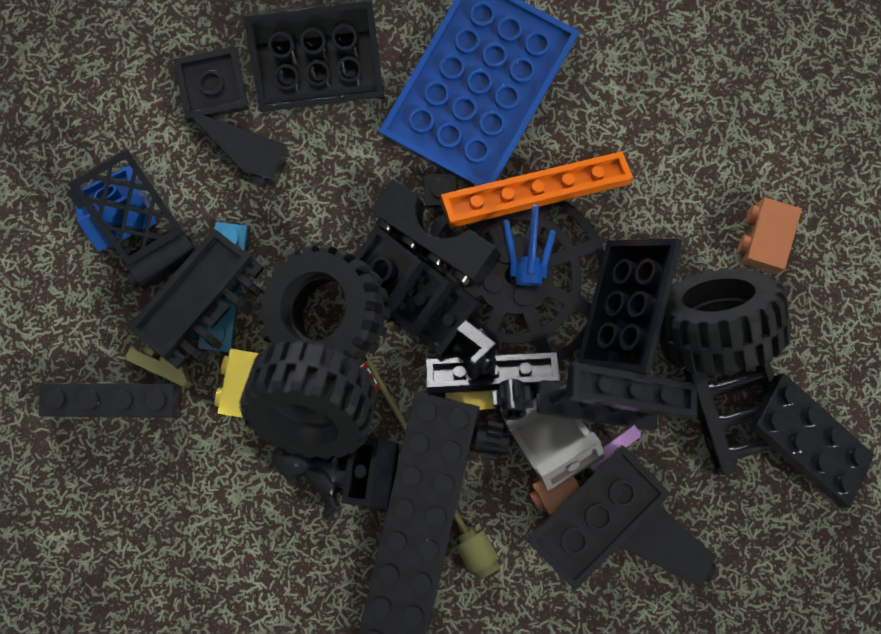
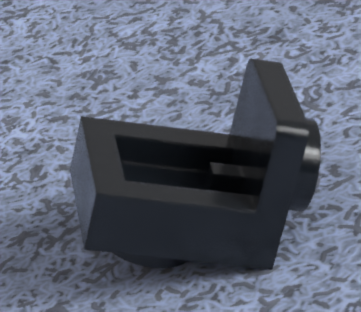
M465 321L457 328V346L471 356L468 361V377L475 380L481 373L487 374L496 362V343L489 338L482 328L474 327Z

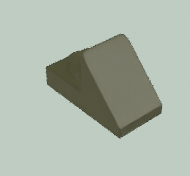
M142 346L140 351L129 348L124 358L125 360L180 386L191 388L193 381L186 361L177 369L163 357L159 360L160 355L146 346ZM179 347V348H178V351H179L182 355H184V354H183V351H182V348Z

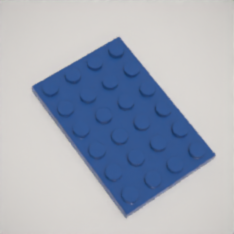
M454 0L378 131L379 136L436 167L456 175L457 178L473 187L497 181L578 38L580 31L522 0Z

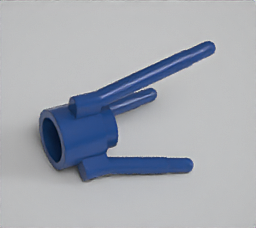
M533 205L528 256L520 257V263L517 261L510 223L508 220L503 221L511 264L510 276L516 277V284L540 286L542 285V278H547V265L556 232L554 230L549 232L540 263V258L536 257L539 219L538 205Z

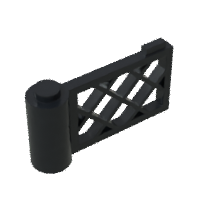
M128 148L123 149L68 182L71 189L67 191V195L78 210L85 207L128 266L129 269L125 271V274L135 288L140 286L146 290L174 273L196 249L190 237L175 219ZM126 159L133 169L131 180L125 181L111 178L113 166ZM107 170L106 176L99 175ZM136 175L142 184L135 183ZM91 179L105 182L101 199L87 196L80 186ZM109 183L129 187L125 204L106 200ZM133 188L149 192L151 195L149 209L130 205ZM92 203L100 205L99 212ZM155 203L158 205L161 211L154 210ZM104 206L124 210L121 225L105 222L102 218ZM128 211L147 214L144 230L125 227ZM152 215L166 218L172 228L162 234L150 232L149 227ZM112 230L119 231L118 239L112 232ZM123 233L142 236L140 247L128 253L121 244ZM147 237L153 238L152 240L146 243Z

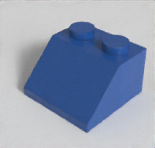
M129 165L112 173L111 178L130 181L133 169ZM136 176L135 183H139V184H140V182H139V180H138V178H137V176ZM96 181L82 188L87 196L101 199L105 182ZM109 183L106 200L125 204L129 187ZM133 188L130 205L149 209L150 202L144 190ZM92 203L99 212L100 205ZM104 206L102 218L106 223L121 225L124 210ZM76 207L78 224L96 250L100 252L106 248H113V245L86 208L83 207L78 210ZM128 211L125 227L144 230L147 214ZM153 215L149 229L152 225L157 223L156 218ZM112 230V232L118 239L119 231ZM123 233L122 241L134 234Z

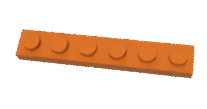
M621 151L441 194L440 202L449 228H454L531 209L533 205L540 207L630 185L633 175Z

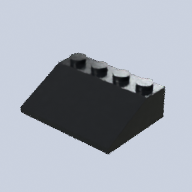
M343 0L252 11L244 15L260 112L384 97L372 0Z
M676 238L607 241L577 363L650 375L682 240Z

